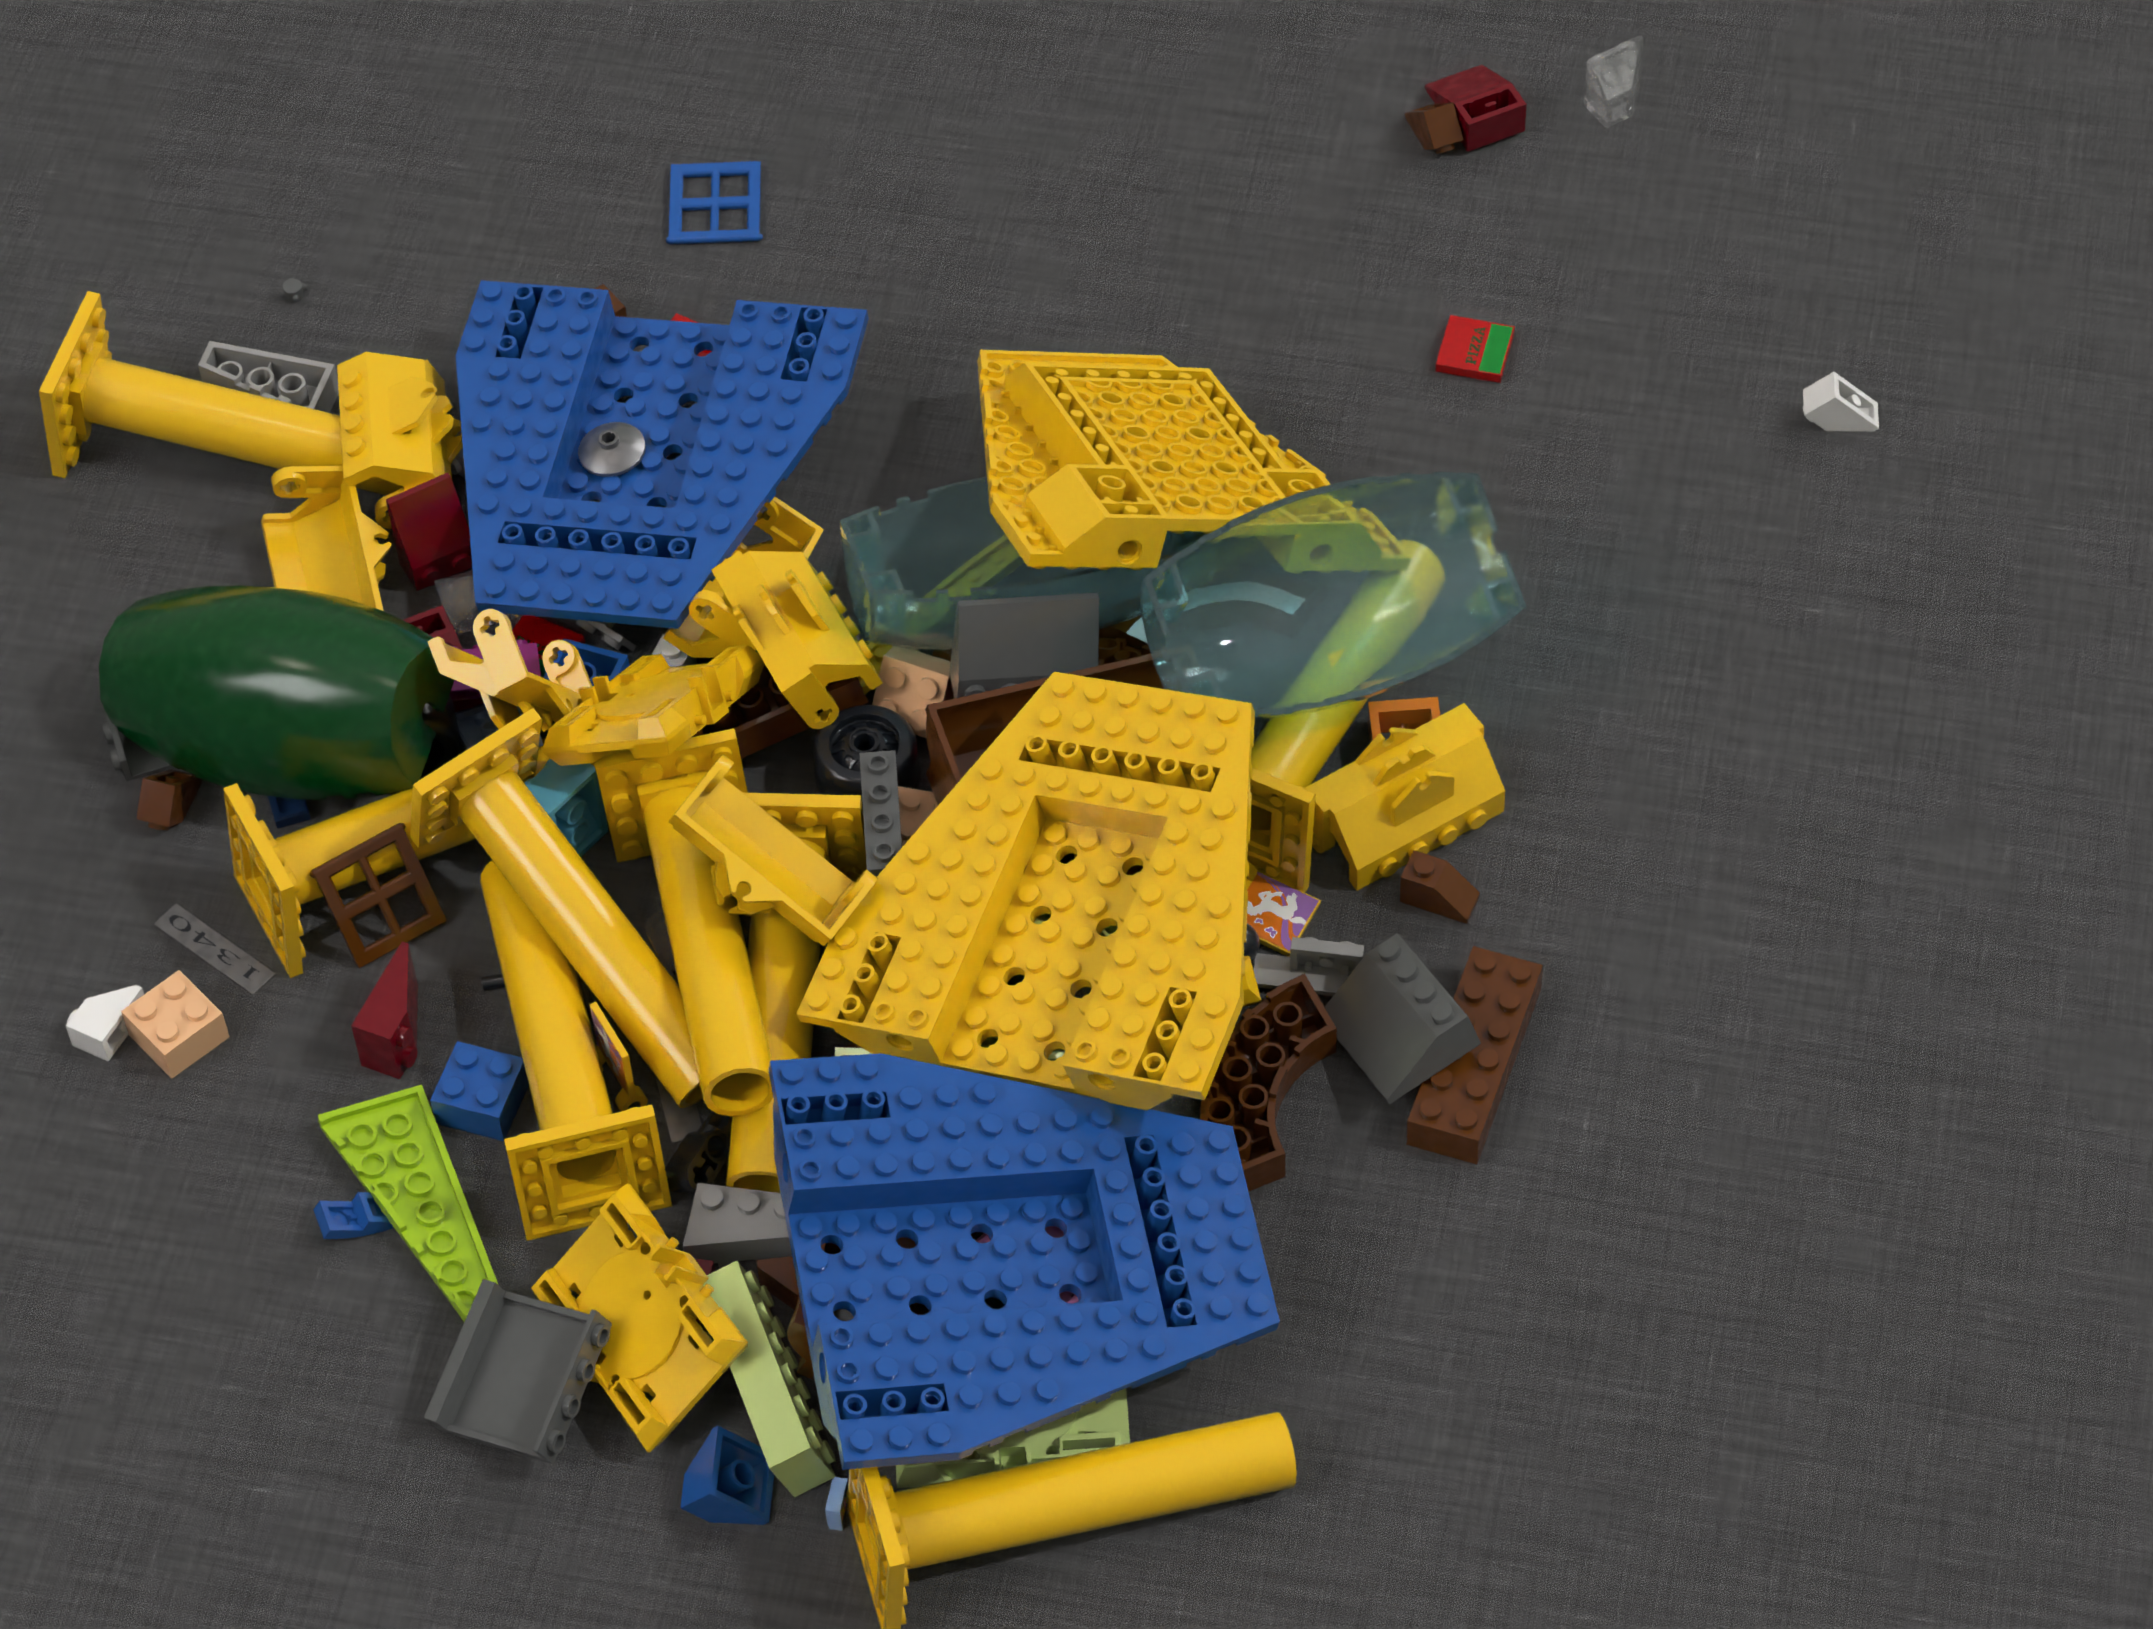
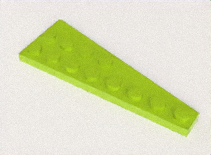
M418 1085L319 1114L318 1122L321 1130L367 1192L371 1193L378 1207L465 1322L482 1280L485 1279L497 1284L498 1282L423 1086Z

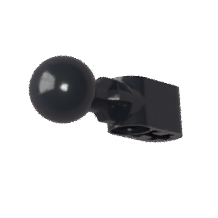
M715 1112L710 1113L698 1131L690 1132L685 1136L665 1168L670 1191L674 1193L696 1192L698 1183H713L729 1157L732 1116L720 1115Z

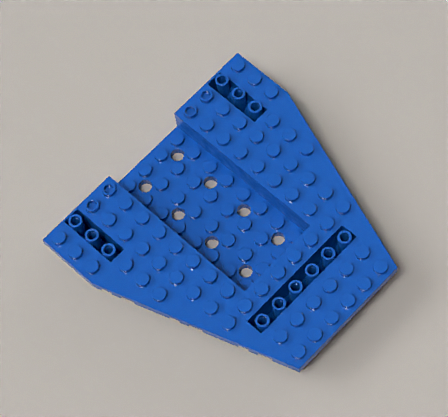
M481 280L455 356L474 594L478 611L495 609L508 614L679 629L689 615V605L695 594L702 591L709 580L713 581L715 579L711 569L722 563L725 558L728 559L732 556L758 520L757 514L766 502H771L777 494V486L781 481L787 480L814 443L813 437L819 428L827 425L832 418L831 412L837 404L841 405L847 397L869 320L867 310L737 300L730 325L615 316L608 290ZM637 346H648L644 348L642 351H633L634 348H636ZM701 351H712L704 357L697 356ZM621 397H632L628 399L625 403L617 402ZM686 402H697L690 408L682 407V405ZM610 422H622L636 427L644 437L646 450L640 463L632 470L618 476L602 477L588 472L582 466L578 456V448L581 440L589 431ZM672 453L682 454L675 460L666 459Z
M883 1053L770 1061L768 1071L774 1098L775 1165L822 1421L834 1439H837L842 1470L960 1460L972 1455L974 1450L988 1445V1447H992L1003 1442L1005 1437L1023 1430L1026 1433L1080 1411L1081 1406L1095 1401L1097 1404L1109 1399L1111 1394L1130 1386L1132 1389L1180 1370L1193 1360L1198 1358L1204 1360L1214 1356L1216 1351L1233 1344L1238 1346L1277 1330L1280 1320L1233 1126L1152 1109L1142 1110L1112 1104L1099 1098ZM1050 1226L1058 1227L1064 1232V1236L1059 1238L1052 1237L1046 1232L1045 1228ZM983 1232L989 1236L990 1241L987 1243L976 1242L971 1234ZM901 1237H907L913 1240L916 1246L911 1249H905L898 1245L896 1240ZM825 1243L836 1244L841 1252L838 1254H828L821 1248V1245ZM1071 1292L1077 1296L1079 1301L1073 1304L1067 1303L1060 1298L1059 1294ZM990 1297L997 1298L1003 1302L1004 1307L992 1309L986 1305L984 1300ZM914 1303L923 1304L928 1308L929 1313L917 1315L910 1310L909 1306ZM838 1309H845L851 1312L854 1318L849 1321H841L835 1317L833 1312Z

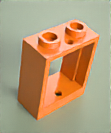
M1438 697L1368 702L1370 743L1378 734L1389 733L1388 730L1391 727L1416 729L1440 716Z

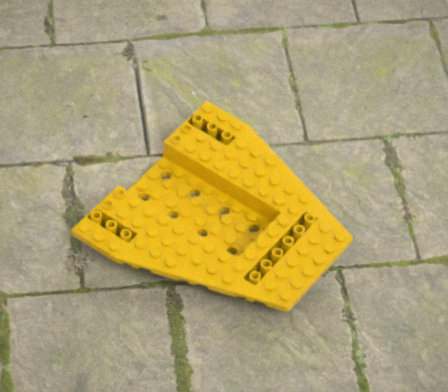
M980 350L977 365L990 513L1027 566L1035 569H1044L1046 567H1064L1066 569L1095 567L1101 570H1108L1111 567L1129 568L1132 570L1157 568L1167 531L1176 534H1182L1185 531H1201L1206 534L1234 532L1240 535L1256 532L1283 569L1290 572L1318 570L1328 573L1332 570H1348L1354 573H1361L1363 571L1393 573L1394 571L1409 570L1411 557L1371 507L1361 500L1357 501V504L1349 499L1350 492L1344 487L1331 485L1326 479V474L1293 450L1287 449L1284 452L1278 447L1280 441L1271 434L1266 436L1261 434L1256 428V423L1246 416L1209 368L1177 367L1162 355Z
M1053 672L879 873L876 883L835 936L828 942L796 1013L800 1022L833 1028L836 1033L872 1054L883 1053L1099 1098L1112 1104L1142 1110H1149L1172 1098L1173 1094L1205 1100L1244 1005L1242 985L1243 977L1245 976V962L1243 959L1248 906L1246 881L1247 877H1249L1247 854L1248 844H1250L1252 794L1250 792V780H1252L1253 774L1251 750L1254 748L1255 711L1252 703ZM1077 854L1076 858L1067 864L1060 863L1064 856ZM1135 865L1143 866L1142 870L1134 875L1126 874ZM1042 914L1051 915L1049 920L1044 921L1042 924L1034 923L1036 918ZM1117 926V930L1108 936L1100 935L1106 927ZM1016 975L1025 976L1022 982L1016 985H1008L1012 977ZM1084 987L1091 988L1090 993L1082 998L1074 997L1079 989ZM998 1037L995 1044L988 1048L981 1047L985 1039ZM1058 1049L1065 1050L1062 1057L1055 1061L1048 1060L1049 1055L1053 1051Z

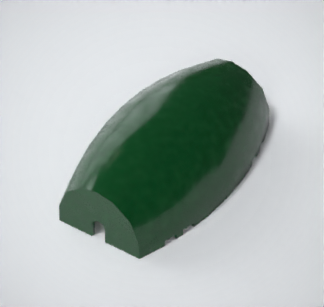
M245 585L203 586L170 591L137 600L116 617L104 639L99 661L100 701L111 723L117 726L118 730L133 743L154 757L160 758L179 770L182 769L197 778L224 787L237 783L241 791L291 799L326 800L327 796L340 795L345 799L357 798V794L373 792L377 796L413 789V784L420 780L436 732L426 725L422 719L423 708L428 703L436 711L444 712L455 680L439 673L427 642L433 639V637L391 614L350 599L313 591Z

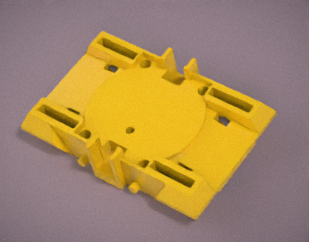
M749 645L727 647L706 664L670 667L662 654L641 656L609 681L608 676L593 677L594 686L580 687L578 690L582 703L549 728L542 748L543 753L559 766L595 763L606 756L608 751L629 749L635 759L669 756L703 727L715 724L729 713L728 707L759 682L765 663L759 653Z
M627 1183L608 1199L599 1210L600 1215L553 1268L544 1272L531 1287V1290L540 1301L590 1314L592 1309L597 1310L612 1323L609 1340L600 1352L591 1381L602 1386L647 1452H651L667 1438L711 1386L748 1347V1342L723 1308L719 1307L710 1294L714 1291L713 1287L707 1283L703 1286L709 1278L690 1253L676 1249L679 1245L678 1240L674 1237L667 1238L651 1211L633 1187ZM627 1223L636 1233V1235L638 1236L637 1238H635L633 1232L628 1229L629 1227L627 1226ZM572 1291L579 1294L577 1299L572 1295ZM697 1318H698V1319L701 1321V1323L704 1325V1327H705L706 1330L709 1332V1334L712 1336V1338L714 1339V1341L709 1337V1335L706 1333V1331H703V1328H702V1327L698 1324V1322L696 1321ZM644 1392L649 1393L654 1399L652 1401L648 1400Z

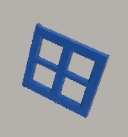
M761 161L671 164L669 237L666 238V243L693 244L762 240L763 235L760 234ZM748 175V196L720 197V176ZM711 177V197L683 198V178ZM747 208V229L719 230V209ZM711 210L710 231L682 232V212Z

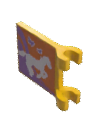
M1248 861L1249 877H1247L1246 881L1248 891L1247 923L1257 932L1260 944L1290 957L1292 937L1301 938L1320 906L1321 900L1257 870Z
M597 1002L591 1003L590 1010L601 1069L603 1071L602 1065L604 1062H607L622 1087L615 1098L616 1105L620 1111L628 1110V1107L637 1101L641 1107L647 1105L648 1099L642 1089L634 1085L629 1054Z

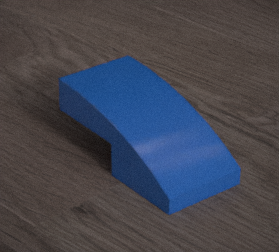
M358 1192L352 1201H319L313 1209L324 1239L361 1237L394 1228L369 1192Z

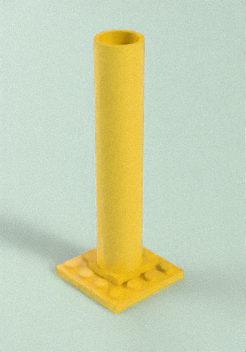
M87 291L39 389L52 475L66 478L70 467H74L77 464L80 453L79 448L83 441L86 442L89 439L92 423L277 469L292 466L343 465L340 415L112 360V352L108 351L107 344L109 331L105 330L104 323L106 310L102 308L101 296L98 293ZM375 476L355 485L358 489L382 495H388L403 487Z
M1399 542L1412 559L1408 571H1394L1393 573L1371 571L1256 738L1254 748L1251 750L1253 774L1252 780H1250L1252 801L1250 844H1248L1247 860L1257 870L1303 892H1306L1309 888L1316 794L1308 791L1305 787L1313 783L1443 589L1446 581L1445 572L1439 560L1428 550L1417 544Z
M532 708L413 784L410 838L418 848L426 843L432 845L440 841L446 835V830L454 825L459 827L465 824L680 1108H686L702 1100L703 1096L680 988L524 782L535 777L542 718Z
M735 728L691 737L669 756L635 759L632 753L627 751L604 756L595 762L594 765L617 862L652 856L703 1100L708 1109L717 1114L741 1116L758 1111L772 1100L773 1092L768 1071L769 1063L772 1060L739 915H730L728 913L737 904L735 897L732 895L724 898L723 905L719 906L717 904L710 870L715 861L673 829V825L668 822L722 754L734 762L724 778L742 793H748Z
M543 746L538 749L535 776L550 759L543 753ZM612 750L608 751V754L606 756L627 752L630 750ZM237 783L223 788L234 877L290 978L303 974L302 958L306 957L305 948L300 940V937L304 936L299 915L302 913L300 905L323 897L315 878L310 876L312 869L398 823L405 824L404 830L418 860L476 839L465 824L459 827L454 825L446 830V835L437 843L432 845L426 843L418 848L410 838L413 789L401 791L274 839L265 822L256 819V809L250 795L244 796ZM394 843L367 857L375 876L404 866ZM358 862L331 876L337 891L366 881Z
M744 793L850 880L856 882L867 869L861 795ZM773 908L768 914L751 915L747 953L771 1060L811 1058L814 1024L800 1022L796 1013L819 964L820 943H815ZM774 1098L758 1111L747 1115L732 1116L726 1186L781 1193L774 1159Z
M490 861L481 872L480 884L540 1131L522 1133L515 1137L504 1139L527 1241L590 1226L600 1215L599 1210L617 1190L627 1183L633 1187L650 1211L672 1207L653 1105L633 1107L617 1113L612 1112L577 971L496 864Z
M1273 1412L894 1492L890 1478L887 1479L886 1475L880 1476L878 1467L849 1469L847 1512L880 1629H901V1625L906 1624L904 1606L908 1604L905 1586H909V1569L1294 1488L1297 1476L1296 1460L1286 1422L1280 1412Z

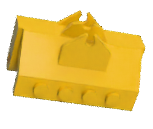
M364 352L337 365L343 479L349 486H354L375 476L403 486L401 489L382 497L375 504L376 522L381 527L392 529L389 512L386 513L388 510L386 499L447 472L452 479L451 463L463 447L462 433L456 436L461 431V421L453 418L451 414H447L453 406L445 394V381L428 359L423 360Z
M343 465L284 467L274 472L271 476V483L276 496L281 498H308L290 513H267L262 516L261 525L275 588L307 590L342 597L384 611L378 585L380 580L384 579L386 564L380 561L390 550L391 543L379 544L375 538L379 537L386 540L389 532L361 512L356 486H349L343 479Z
M774 496L770 503L766 502L764 504L767 510L764 513L759 511L757 514L758 520L754 524L768 533L773 540L750 546L741 542L732 554L734 555L739 550L742 554L747 551L802 552L808 559L824 529ZM716 578L713 581L709 580L703 590L695 594L689 605V615L679 629L668 628L663 639L692 658H715L727 647L749 645L752 649L756 650L739 625V620L734 616L733 608Z
M739 550L711 569L730 602L733 614L739 620V625L758 651L781 693L812 729H822L831 725L839 715V708L836 702L826 690L828 683L860 676L871 690L883 684L869 660L874 656L873 652L863 638L859 641L857 640L856 636L860 634V631L850 616L844 618L842 615L847 609L838 595L835 593L831 596L829 591L834 589L833 585L823 571L817 573L802 552L747 551L742 554Z
M495 609L483 610L477 615L473 623L474 636L483 659L446 644L441 637H435L427 641L439 673L479 690L488 715L498 729L520 716L516 708L518 706L523 714L534 708L542 718L541 729L543 732H546L553 725L552 721H559L582 703L578 689L580 687L592 686L579 651L573 644L565 640L552 641L543 651V665L549 680L528 672L513 635L511 621L507 615ZM490 620L499 623V626L495 628L496 634L494 636L485 632L490 627ZM559 650L568 653V656L564 658L565 664L563 666L554 663V660L558 658L557 652Z
M1465 703L1416 729L1391 727L1388 730L1391 734L1387 740H1385L1381 733L1378 734L1354 762L1305 787L1308 791L1316 794L1312 847L1318 853H1323L1335 846L1336 839L1349 863V881L1356 891L1382 877L1393 875L1399 868L1408 863L1413 850L1427 854L1441 845H1449L1458 836L1471 829L1475 830L1482 827L1486 821L1504 812L1505 789L1485 742L1484 726Z
M722 754L668 822L673 825V829L715 861L710 870L717 904L719 906L723 905L724 898L729 895L734 896L737 900L736 907L728 911L730 915L748 914L751 916L754 914H768L773 908L815 943L819 942L822 946L826 945L870 891L878 878L866 869L856 882L850 880L727 781L724 776L733 766L734 762Z

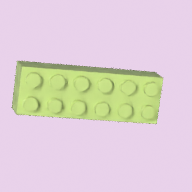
M738 1261L707 1275L709 1279L703 1286L707 1283L713 1287L714 1291L710 1294L719 1307L723 1308L748 1342V1347L732 1363L730 1369L769 1469L794 1497L833 1479L836 1476L830 1463L835 1461V1456L826 1440L822 1441L818 1431L822 1430L823 1426L815 1410H809L806 1400L811 1398L803 1379L801 1377L797 1379L793 1369L798 1367V1363L792 1350L789 1347L785 1348L781 1338L786 1336V1333L777 1316L773 1317L769 1308L774 1306L769 1291L765 1285L760 1286L752 1270L746 1272Z

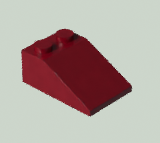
M448 472L386 499L399 563L416 591L433 586L441 580L459 572L467 571L472 567L469 527Z
M401 942L351 1025L361 1066L397 1079H401L405 1070L413 1066L418 1053V982L408 943Z

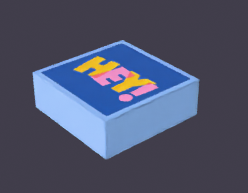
M834 1477L831 1482L825 1513L827 1525L832 1530L843 1531L848 1501L847 1478Z

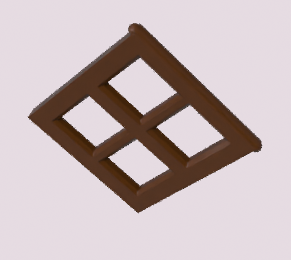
M398 823L312 869L310 872V876L315 878L345 943L359 968L400 946L401 942L407 943L447 921L407 837L404 823ZM394 843L407 871L380 885L367 857ZM358 862L371 891L344 905L331 876ZM414 885L427 913L400 928L387 899ZM378 904L391 933L364 947L351 919Z

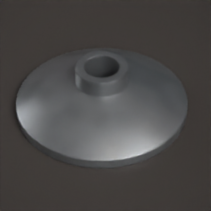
M610 422L595 427L583 437L578 448V456L582 466L588 472L597 476L613 477L624 474L636 467L645 454L646 444L642 433L636 427L622 422Z

